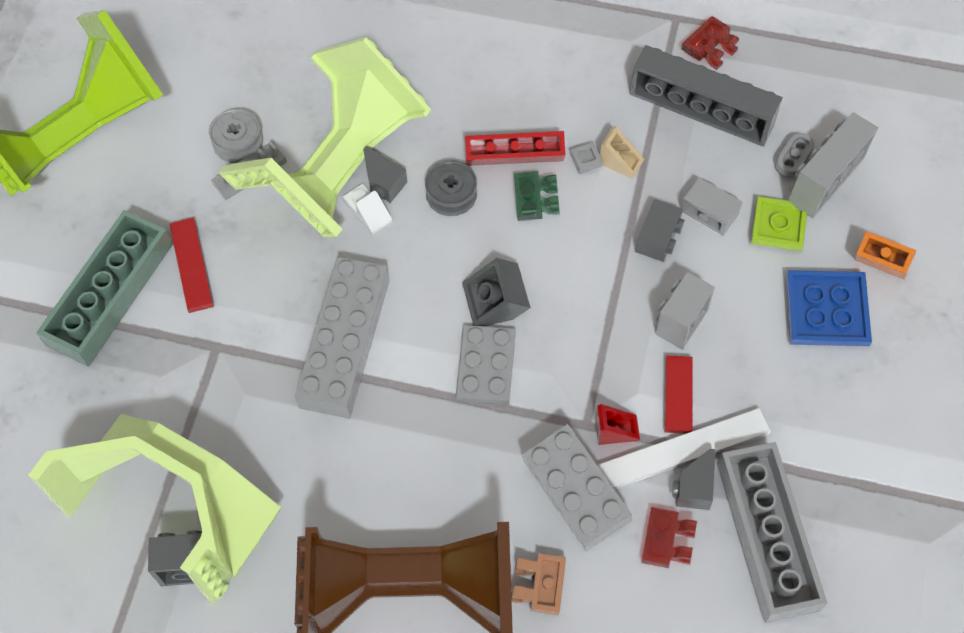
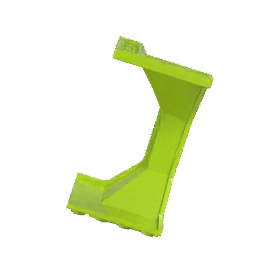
M105 10L86 12L76 18L87 33L88 44L73 98L23 132L0 129V183L10 196H13L18 191L24 193L32 186L28 182L50 161L102 125L147 101H156L163 96L161 90Z

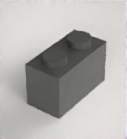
M654 199L638 236L635 252L664 262L667 253H673L677 241L673 239L675 233L680 234L685 222L684 219H681L683 209Z

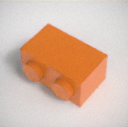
M866 231L856 253V261L905 280L914 260L916 250Z

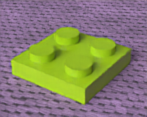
M758 196L751 244L802 252L807 213L803 210H798L789 201Z

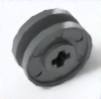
M444 161L431 168L425 178L426 200L429 206L437 213L445 216H458L471 209L477 199V178L473 170L465 163L458 161Z

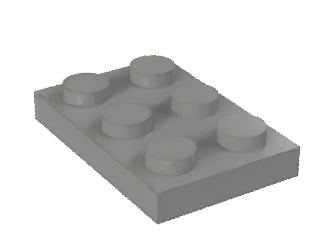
M464 325L457 401L510 405L516 329Z

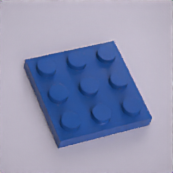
M787 271L786 285L790 345H871L872 336L866 272Z

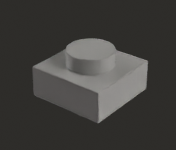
M594 142L571 149L570 155L579 174L602 167L603 161Z

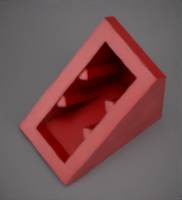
M603 404L597 406L595 423L598 445L636 442L640 440L636 414Z

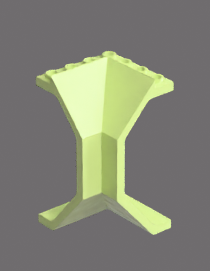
M366 37L317 50L310 57L331 82L333 125L329 133L298 172L287 174L272 158L224 165L218 172L235 190L271 185L323 237H337L342 231V228L333 220L337 196L364 160L363 149L366 146L372 149L406 121L426 117L431 111V108L425 103V99L413 90L409 81L394 69L392 62L385 58L377 50L375 43Z
M120 414L100 442L51 450L44 453L28 476L63 513L70 517L104 471L141 454L189 482L194 492L202 535L180 569L188 574L205 598L212 604H214L217 598H222L228 589L227 583L231 577L234 578L240 572L244 562L257 547L260 538L274 522L277 513L281 509L277 503L220 458L160 423Z

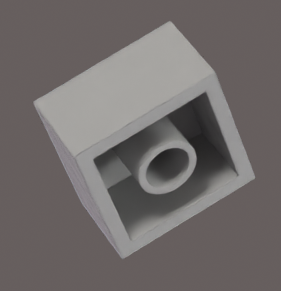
M689 272L685 274L682 280L678 278L671 289L673 294L669 300L664 298L657 310L659 315L655 321V324L658 325L656 335L683 350L708 312L715 287Z

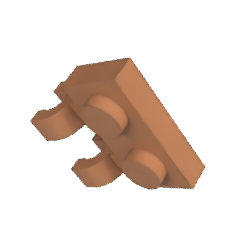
M538 553L537 561L517 558L515 575H535L533 589L514 585L512 602L531 603L530 611L558 616L560 613L566 557Z

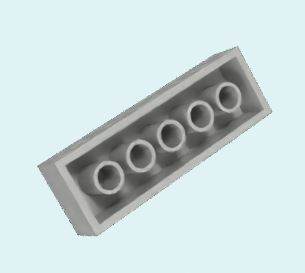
M337 257L295 393V399L300 409L350 419L390 281L387 266Z
M776 442L723 452L718 462V467L765 623L820 612L827 604V600Z

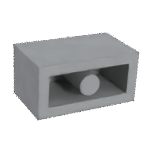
M699 177L683 198L681 208L686 215L724 236L739 215L742 201L738 200L735 195L717 188L714 183Z

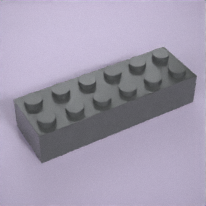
M645 45L634 65L630 95L762 147L765 146L775 125L783 98L774 92L760 89L750 83L739 81L727 74L718 73L703 65H697L682 57L671 55L648 45Z

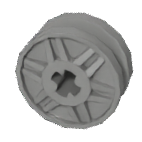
M230 109L220 113L210 124L209 136L214 151L224 161L237 163L251 153L256 152L257 149L262 148L263 136L257 118L251 112L243 109Z

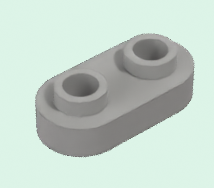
M797 133L789 139L776 163V168L781 175L793 177L802 163L805 164L814 147L813 139L809 135Z

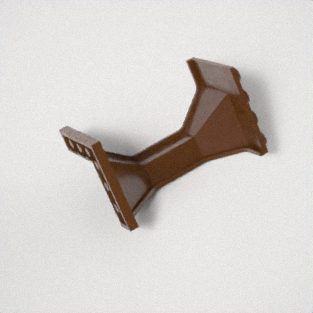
M497 522V530L443 546L363 548L326 540L321 537L318 527H305V536H299L297 539L294 622L297 633H333L334 630L371 598L441 596L446 598L489 633H513L509 522Z

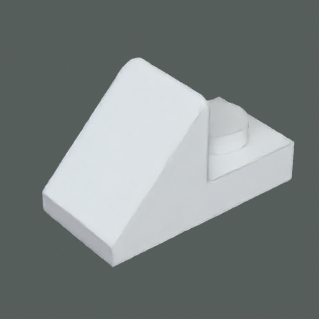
M363 183L343 196L344 203L372 235L393 222L376 191L370 192Z

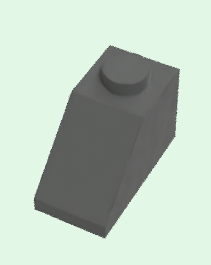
M366 146L363 151L370 191H376L381 200L384 199L391 203L408 182L406 169Z
M716 449L706 451L680 472L678 481H673L672 497H677L676 507L710 510L713 502Z

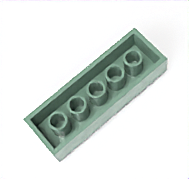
M123 210L36 332L45 346L89 367L172 247L173 243L167 230Z

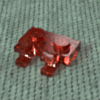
M711 16L682 43L681 50L698 61L705 57L709 65L717 70L723 65V61L720 58L724 56V52L715 47L720 43L724 51L732 56L738 51V47L735 44L739 42V38L730 34V27Z
M651 507L641 563L664 568L670 567V561L690 565L693 548L687 546L673 547L675 534L695 538L697 521L688 519L680 521L678 520L679 512Z

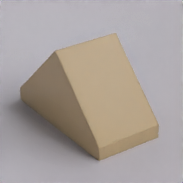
M613 126L601 145L600 156L603 166L629 178H634L644 158L618 127Z

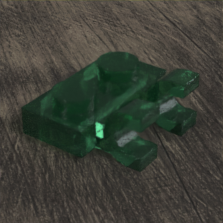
M539 171L514 173L518 221L543 219L542 212L550 215L560 214L558 196L541 199L540 191L558 193L556 174L539 177Z

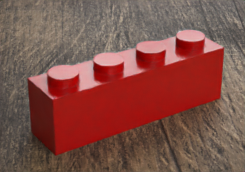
M564 131L465 136L464 141L465 162L467 166L563 161L566 156Z

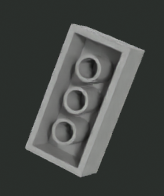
M854 112L846 120L842 118L834 130L836 132L834 134L829 133L822 142V148H816L810 155L807 165L802 163L796 171L795 176L797 178L788 190L791 192L788 201L795 205V208L800 211L803 210L813 219L865 158L879 127Z
M568 424L522 454L525 464L586 552L632 521L631 512Z

